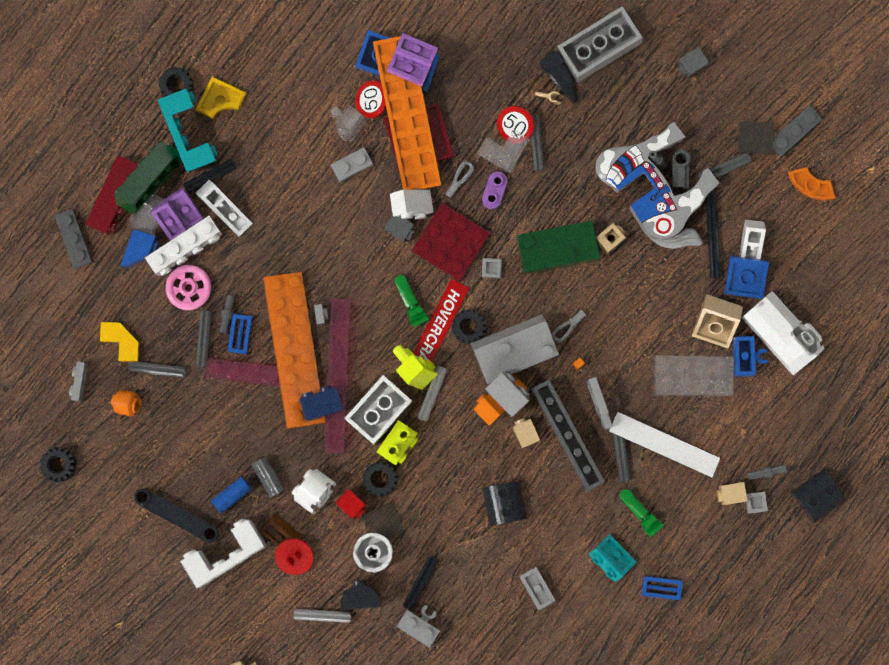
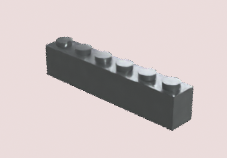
M550 380L532 388L533 395L585 491L588 492L604 483L600 472Z

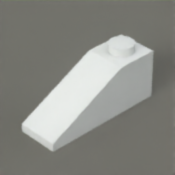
M210 180L196 192L202 201L237 236H240L253 224Z
M745 219L739 257L761 259L766 232L764 222Z

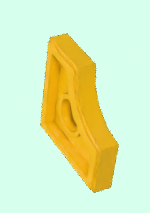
M211 77L195 110L214 119L223 110H239L246 92Z

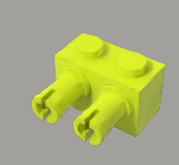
M402 345L394 348L393 353L402 362V365L396 371L408 385L423 390L438 375L434 370L436 368L429 359L425 360L422 356H415L409 348L405 349Z
M398 420L377 450V453L394 465L402 464L408 456L405 453L409 447L413 448L417 443L418 438L416 436L418 433Z

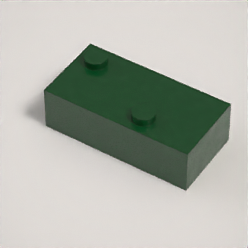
M592 221L520 234L516 237L523 275L595 262L600 259Z

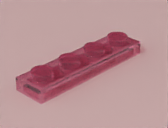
M207 358L205 378L280 387L278 370L275 366Z

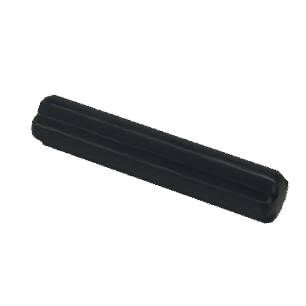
M229 159L183 184L184 188L190 193L202 187L208 180L213 181L236 169L237 166L233 159Z
M432 556L427 558L403 603V607L409 610L413 608L437 564V559Z

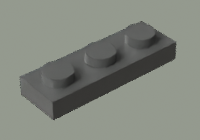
M809 105L770 140L767 145L780 158L815 127L822 118Z
M71 209L55 215L73 269L93 263L74 210Z

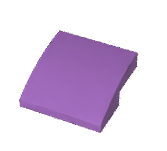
M402 33L387 72L423 86L438 48Z
M184 188L171 194L151 210L152 215L170 241L203 220V216Z

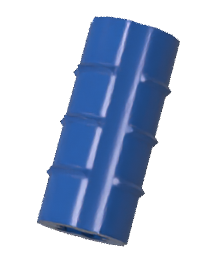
M241 476L213 498L211 502L220 513H223L250 492L252 488Z

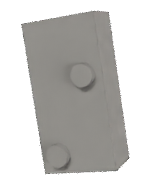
M620 7L557 47L558 53L577 83L641 45L643 37L624 8Z
M542 315L470 343L487 384L492 383L502 372L514 374L559 355L547 322Z

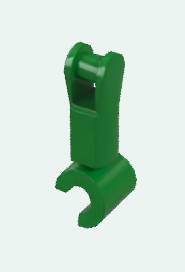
M398 275L395 278V284L408 310L407 314L411 326L415 327L429 319L422 307L418 305L406 278L403 275Z
M624 489L621 491L620 499L629 507L639 521L642 519L640 524L649 537H652L664 525L653 514L650 513L648 515V510L629 490Z

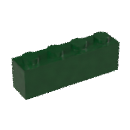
M163 141L153 146L149 155L140 161L136 170L131 172L122 186L116 189L114 195L117 205L136 215L180 164L181 157L178 150Z

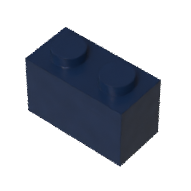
M331 386L321 388V392L313 394V391L302 394V398H299L298 401L305 422L344 410L337 387L332 389Z

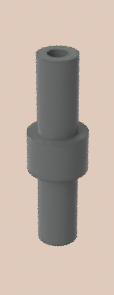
M655 151L649 153L655 166L661 169L667 168V163L661 154Z
M227 295L224 310L222 309L220 333L227 334L230 319L232 320L233 316L232 308L235 296Z
M785 465L772 468L767 466L763 467L762 470L747 473L749 481L758 478L767 479L772 478V475L785 473L787 469Z

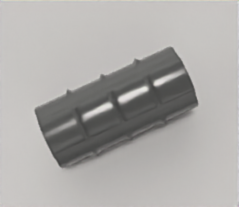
M267 457L252 464L270 499L285 491Z

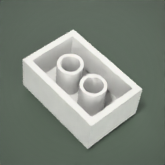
M383 375L344 419L375 445L410 406L412 400Z

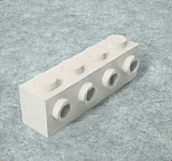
M208 216L145 257V259L158 277L160 275L164 276L175 265H181L192 254L196 255L201 252L207 244H213L220 239L219 236L222 234L211 217Z

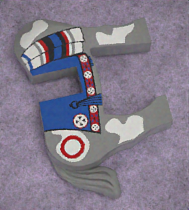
M675 122L671 123L662 133L652 136L642 143L609 148L603 151L596 161V173L599 179L612 187L616 193H619L645 174L654 186V189L630 205L629 210L643 232L652 241L662 247L671 249L703 245V240L695 229L682 228L687 219L698 210L706 196L719 184L715 176L707 168L702 172L698 183L691 190L680 195H673L664 176L649 160V153L651 151L660 153L684 140L685 136Z

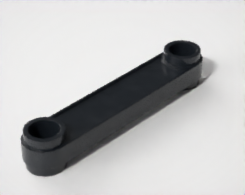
M139 489L135 492L134 500L141 507L205 542L213 543L219 539L220 532L214 525L150 490ZM142 492L148 495V499L144 503L139 500V494ZM210 528L216 534L212 540L206 537V532Z

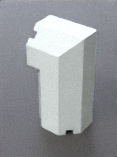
M773 291L742 317L792 375L797 373L824 350V346H820V341H822L821 335L809 323L805 325L800 324L802 321L798 320Z

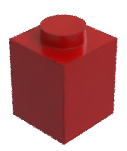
M350 489L336 502L352 519L355 517L359 519L366 511L364 509L366 504Z

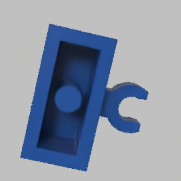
M754 336L732 338L733 377H753L756 375L755 361L759 364L768 362V360L760 358L761 353H767L766 349H760L755 352Z

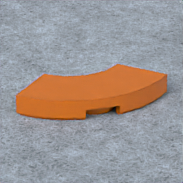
M807 167L788 172L793 185L805 196L822 201L836 199L831 180L823 181L815 178L810 174Z

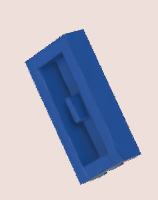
M233 314L227 352L247 355L252 316ZM237 319H240L236 349H233ZM244 320H247L244 347L241 350Z
M643 576L641 596L681 600L683 581ZM647 581L678 584V588L648 585ZM646 589L677 592V596L646 592Z

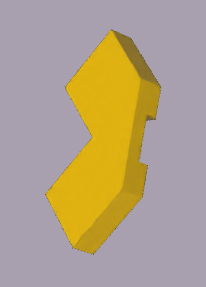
M101 322L100 342H119L118 361L139 362V342L121 323Z

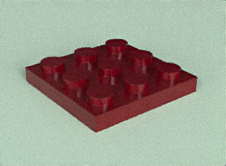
M438 102L426 105L436 161L440 162L454 158ZM387 116L383 119L399 171L389 118Z
M441 203L411 251L460 282L489 237L490 232Z

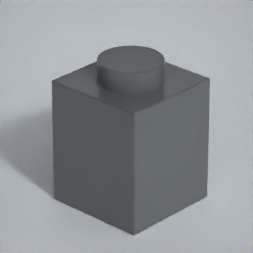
M698 47L680 58L678 61L679 66L677 67L683 76L686 75L687 78H690L706 68L709 61Z
M392 215L384 227L385 232L403 243L406 239L409 241L415 233L413 230L414 224L406 219H402L401 216Z

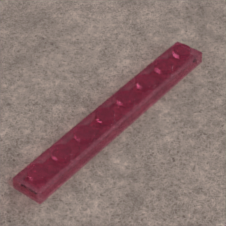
M331 299L327 386H331L332 389L337 387L344 410L326 416L324 452L344 453L350 299Z

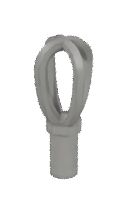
M464 161L460 164L454 180L445 195L452 198L458 187L460 188L461 184L470 177L474 170L472 163ZM469 165L470 169L467 174L458 181L464 166Z
M581 310L572 319L570 318L567 322L558 326L551 334L553 340L557 343L562 342L586 314ZM570 325L569 330L561 338H556V333L560 329Z

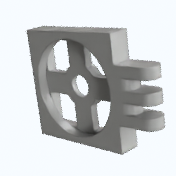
M596 377L591 378L586 384L602 426L607 430L612 426L608 415L609 412Z

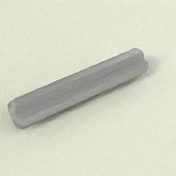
M441 366L437 367L436 372L438 375L432 380L418 415L420 420H428L447 372V369Z
M295 609L294 619L349 623L351 621V612Z

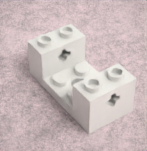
M241 519L233 524L235 528L231 531L243 551L237 549L229 554L230 559L226 561L221 559L211 566L203 551H196L195 549L183 555L185 559L180 562L196 588L203 587L267 547L252 520Z

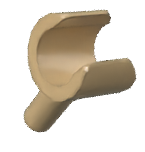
M556 91L551 93L535 92V96L547 98L555 104H561L555 98L558 95H563Z

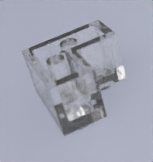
M515 129L512 130L504 145L491 137H486L477 154L511 173L531 138Z

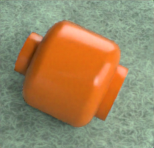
M119 390L116 395H113L111 405L115 413L133 416L141 408V399L135 392Z

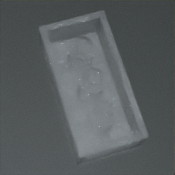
M655 356L653 358V396L731 397L733 396V357Z

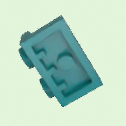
M610 534L589 553L592 561L599 565L605 571L606 576L614 582L622 578L636 563L630 554Z

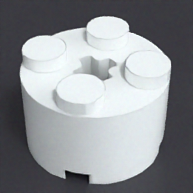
M309 469L303 477L305 479L301 485L298 484L292 494L294 495V501L312 514H315L316 511L314 509L316 507L320 509L333 492L330 488L332 485L335 487L336 482L318 469Z
M365 534L358 539L354 546V560L365 571H381L392 560V545L381 534ZM371 547L379 551L376 553V558L368 555Z

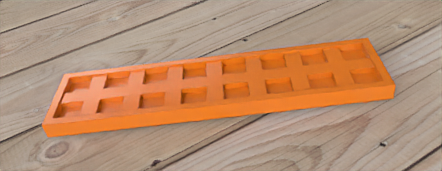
M401 36L374 41L373 45L403 189L420 190L440 186L441 181L422 88L420 85L387 72Z
M302 272L264 277L263 281L286 427L290 429L326 423L325 417L305 422L298 401L304 393L313 391V394L321 392Z

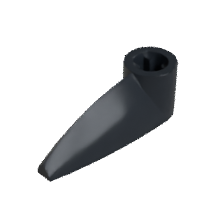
M553 50L539 62V65L554 84L574 104L577 101L574 81L562 57Z

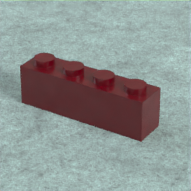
M117 155L85 223L88 227L110 236L111 232L114 233L118 222H116L117 218L125 210L117 205L114 195L115 191L119 186H122L127 180L128 175L134 172L139 164Z

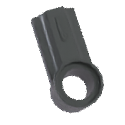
M685 150L676 151L671 159L672 189L689 188L690 155ZM683 156L685 163H677L676 157Z

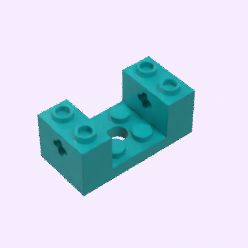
M184 89L158 99V103L184 167L189 172L216 161L218 152L215 145L211 146L210 142L188 151L189 141L186 135L182 136L180 131L183 128L179 117L175 118L174 115L194 108V103L197 100L193 91L189 92L188 89Z

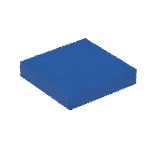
M730 255L724 293L763 299L769 261Z

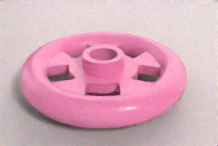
M183 265L176 268L169 275L166 282L168 299L174 306L182 310H194L201 307L208 300L211 293L209 276L203 269L194 265ZM191 272L194 273L193 279L185 278V274ZM176 278L181 280L179 288L173 286ZM202 280L204 288L198 289L197 281ZM188 284L192 285V289L190 291H186L185 287ZM179 292L185 296L183 301L176 297ZM197 293L200 298L192 302L190 297Z

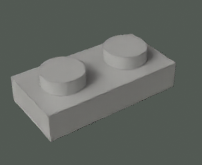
M362 148L331 164V167L338 181L342 182L371 167L373 163L365 148Z
M77 362V365L73 367L72 377H74V384L70 386L69 396H72L71 400L82 402L88 368L86 363Z
M537 567L519 576L538 610L555 601Z

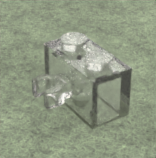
M350 105L344 113L336 106L330 111L331 115L338 119L335 123L337 132L345 141L349 139L353 142L366 125L365 117Z
M153 194L136 215L131 214L129 226L135 230L155 236L159 223L152 215L151 210L162 202L164 198Z

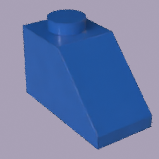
M133 229L121 266L128 269L146 260L145 257L158 249V239L153 235Z

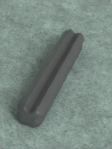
M532 115L534 120V131L531 135L533 164L535 171L544 170L540 120L539 115Z
M744 153L709 170L717 178L750 163L752 159L749 153Z
M201 311L196 360L198 367H207L211 325L210 311Z
M130 361L129 363L130 372L182 378L185 377L186 368L135 361Z
M613 433L620 482L630 481L625 439Z

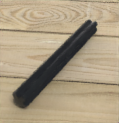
M715 188L706 196L709 271L711 279L721 277Z

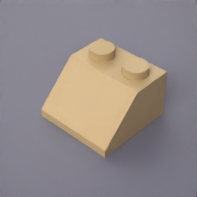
M706 294L692 336L729 348L739 325L743 306Z

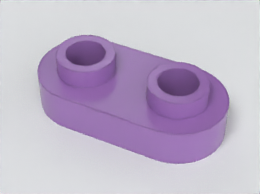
M494 172L488 178L482 197L483 205L487 209H496L501 204L507 185V178L502 172ZM496 178H500L501 183L496 184L494 180ZM494 196L496 200L490 202L488 198Z

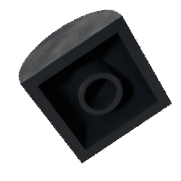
M820 470L790 492L813 524L845 502L841 490L824 470Z
M520 481L482 488L489 526L527 519Z
M354 580L353 586L344 592L340 602V610L381 607V599L378 592L373 587L367 585L366 580Z

